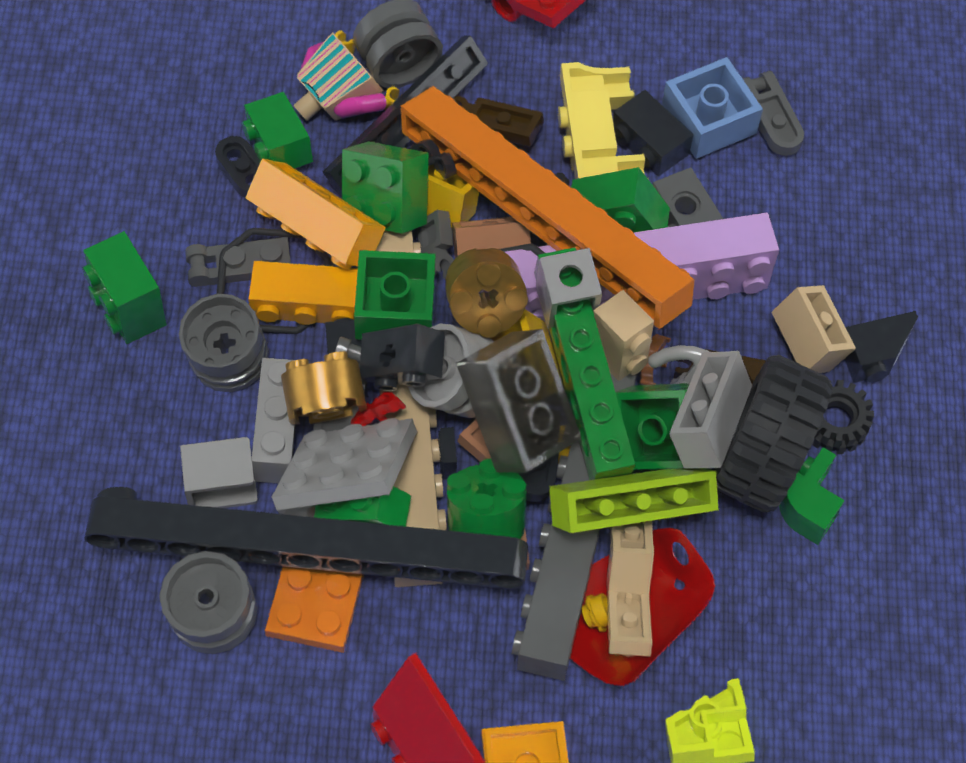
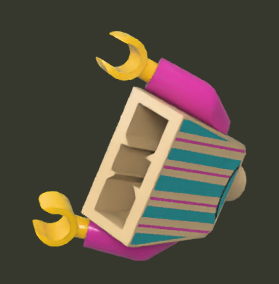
M338 31L335 34L332 33L325 41L308 48L297 78L309 92L293 106L307 121L321 108H324L336 121L341 118L387 110L398 99L400 90L396 87H390L384 96L381 93L383 89L353 56L355 51L353 39L346 42V33Z

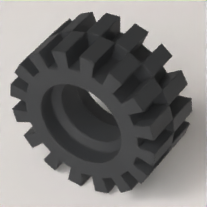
M837 380L835 387H832L827 408L836 407L846 411L851 417V423L846 427H837L828 423L823 417L812 444L818 449L822 443L826 445L825 448L829 451H832L833 447L837 448V454H844L846 447L849 452L856 450L858 444L861 446L874 418V411H870L873 406L871 399L864 401L867 393L863 389L858 393L854 392L856 385L851 382L848 388L843 387L844 380Z

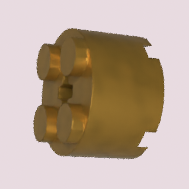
M490 247L489 249H470L455 258L447 270L445 288L449 306L455 320L464 329L486 338H492L511 328L521 318L528 303L526 287L517 264L504 251ZM484 289L488 293L483 292L480 294L479 292Z
M341 351L325 355V361L309 364L308 359L287 362L285 364L286 372L281 375L289 423L300 424L299 417L306 416L309 417L310 424L349 417L353 415L352 407L358 406L361 412L366 410L367 406L358 361L348 358L347 352Z

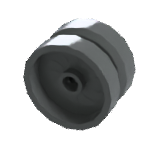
M392 0L383 3L369 11L359 21L353 32V43L379 86L400 88L412 84L442 56L443 45L432 26L429 25L430 22L418 2L413 0Z
M208 551L188 555L174 564L163 579L159 596L162 613L180 641L194 651L208 654L229 651L243 642L255 626L258 612L255 593L246 574L238 563L226 555Z

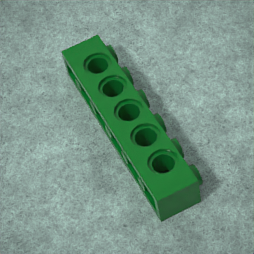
M576 248L539 254L534 271L535 278H537L541 257L576 251ZM568 267L560 272L559 278L564 285L574 287L581 283L582 274L576 268ZM590 299L558 305L556 315L553 318L555 321L554 327H551L549 330L589 479L594 480L632 474L636 464Z

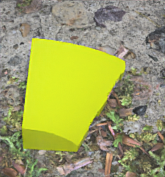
M739 678L728 681L727 689L712 698L705 695L695 701L690 709L678 711L665 719L671 763L754 762L755 751L746 719L747 708Z

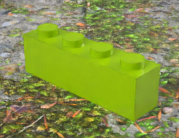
M708 468L663 469L549 486L552 526L569 533L719 510L716 471Z

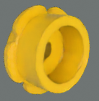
M604 593L596 596L588 595L586 597V605L581 607L583 617L590 628L598 627L600 632H605L607 630L606 626H608L607 596Z

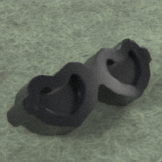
M425 139L408 148L427 152L428 167L434 165L435 169L442 174L444 180L457 174V169L450 153L444 152L441 154L438 146L432 140Z

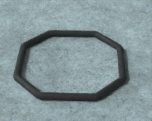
M254 227L247 229L220 252L216 294H224L226 263L223 256L233 246H239L252 235L302 238L305 242L307 239L282 229ZM314 250L324 261V266L332 265L330 256L326 252ZM260 324L263 332L298 334L310 326L299 324L297 327Z

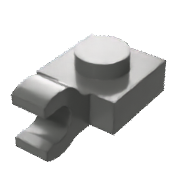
M436 210L427 216L426 225L417 228L418 242H420L421 253L436 254L435 275L441 272L442 269L443 279L446 280L447 270L454 261L447 253V249L453 246V232L449 212Z

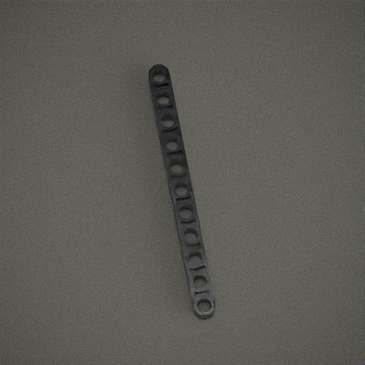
M96 497L92 500L84 538L87 543L106 549L188 556L208 551L222 553L237 562L511 589L522 587L525 584L528 554L527 542L519 538L115 497Z

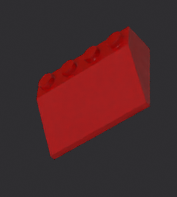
M414 653L409 656L373 705L374 722L370 723L378 742L382 746L388 743L395 754L391 758L392 763H486L418 655Z

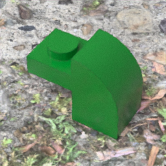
M824 447L815 459L808 456L797 473L791 488H789L785 498L779 505L781 515L789 527L816 545H819L845 501L820 486L829 473L836 454Z

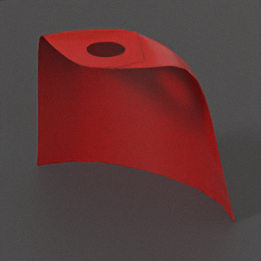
M662 528L652 531L654 559L649 590L652 633L651 656L636 655L629 657L621 654H610L608 626H606L607 630L605 632H600L598 627L590 628L581 610L570 659L585 671L607 684L624 686L634 682L699 616L713 596L715 583L712 572L692 543L678 529ZM674 542L680 543L686 550L689 558L687 565L681 564L676 559L672 548ZM609 555L592 564L583 605H586V597L588 595L596 596L604 593L607 596L606 581ZM676 579L681 580L685 584L682 590H678L675 587Z

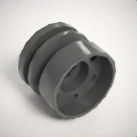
M214 294L201 298L190 306L181 319L178 334L181 346L194 374L203 385L215 391L234 392L247 388L260 378L262 357L268 358L269 350L257 315L246 301L234 295Z

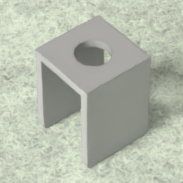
M590 248L540 258L536 289L547 329L554 327L555 321L553 318L556 315L558 305L590 299L593 311L600 306L602 291ZM568 267L576 268L582 274V281L574 287L566 286L560 281V272Z
M248 437L180 445L184 491L188 505L230 508L253 505L258 502L250 440Z

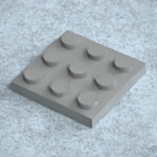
M390 418L373 425L362 426L360 424H352L341 430L326 432L320 429L304 435L272 495L276 510L390 494L417 433L413 419L398 421L396 418Z

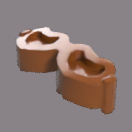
M655 334L652 337L648 358L650 355L664 349L666 343L671 341V338ZM649 363L641 370L640 384L642 385L656 384L653 382L654 368Z

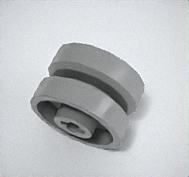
M440 323L431 327L445 332L442 378L427 380L425 386L422 387L408 386L412 397L422 406L442 410L460 417L473 418L484 414L497 400L502 391L506 375L505 357L499 344L491 338L469 332L455 325Z

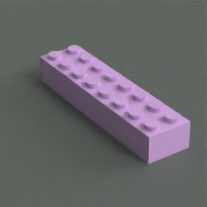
M768 213L634 232L638 238L650 247L659 250L665 258L677 267L686 270L695 279L693 300L707 297L710 299H720L728 294L740 292L753 294L768 288L779 252ZM550 245L539 247L545 253L556 251ZM523 249L505 252L517 264L524 281L528 296V303L525 309L545 322L534 275L537 255ZM600 284L602 291L601 306L615 295ZM484 289L479 292L480 294L483 292L488 293Z

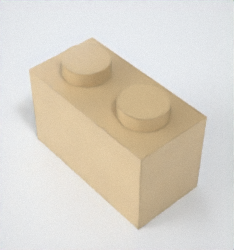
M824 285L797 287L772 311L795 362L818 373L830 372L856 349Z
M622 290L593 311L609 371L618 381L628 374L635 375L639 373L648 363L654 320Z

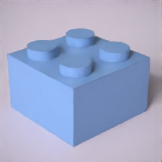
M728 57L666 81L662 105L693 133L690 151L695 159L757 134L763 108Z

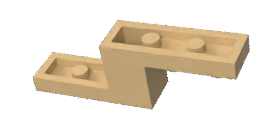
M652 521L610 527L611 546L606 581L609 653L629 657L636 655L651 656L652 633L649 590L654 559Z

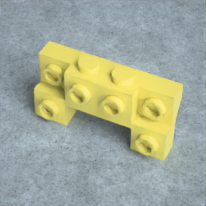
M579 62L561 63L560 81L564 107H558V122L560 128L566 129V136L562 137L563 156L570 157L571 169L574 171L575 179L637 167L644 173V154L616 156L617 144L611 110L618 109L634 97V91L630 90L629 85L630 67L595 68Z

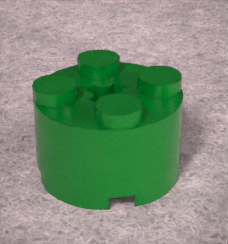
M494 458L484 459L479 465L467 467L458 473L450 475L447 479L449 531L521 539L526 525V483L523 478L512 469L504 467L500 460Z

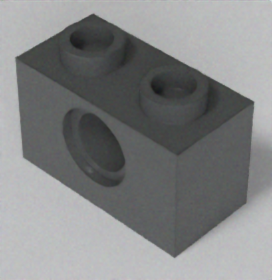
M691 167L653 182L655 189L670 207L668 227L723 219Z

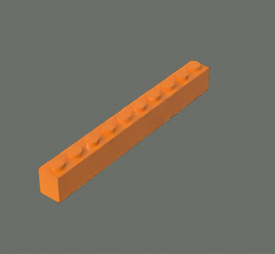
M432 86L401 105L403 134L415 143L425 139L432 140L438 146L441 154L444 152L450 153L458 176L556 251L574 247L576 250L590 248L599 284L614 295L624 290L654 320L655 327L661 329L692 306L695 279L686 270L677 267L665 258L659 250L650 247L629 228L623 227L602 208L596 207L584 198L578 190L569 187L557 178L551 170L542 167L530 158L525 151L519 150L507 141L501 133L492 130L480 121L475 114L469 113L457 104L451 96L445 95Z

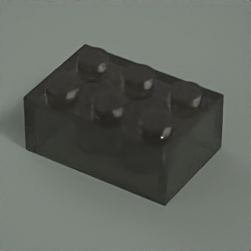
M543 329L511 332L456 363L496 472H528L582 439Z

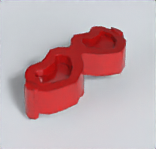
M384 392L375 398L371 404L366 403V410L361 412L359 409L354 418L351 419V424L366 426L375 418L381 422L388 419L385 414L396 412L400 408L403 410L406 408V405L393 393Z

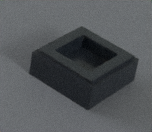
M454 427L440 428V431H438L439 465L443 480L448 479L450 475L457 472Z

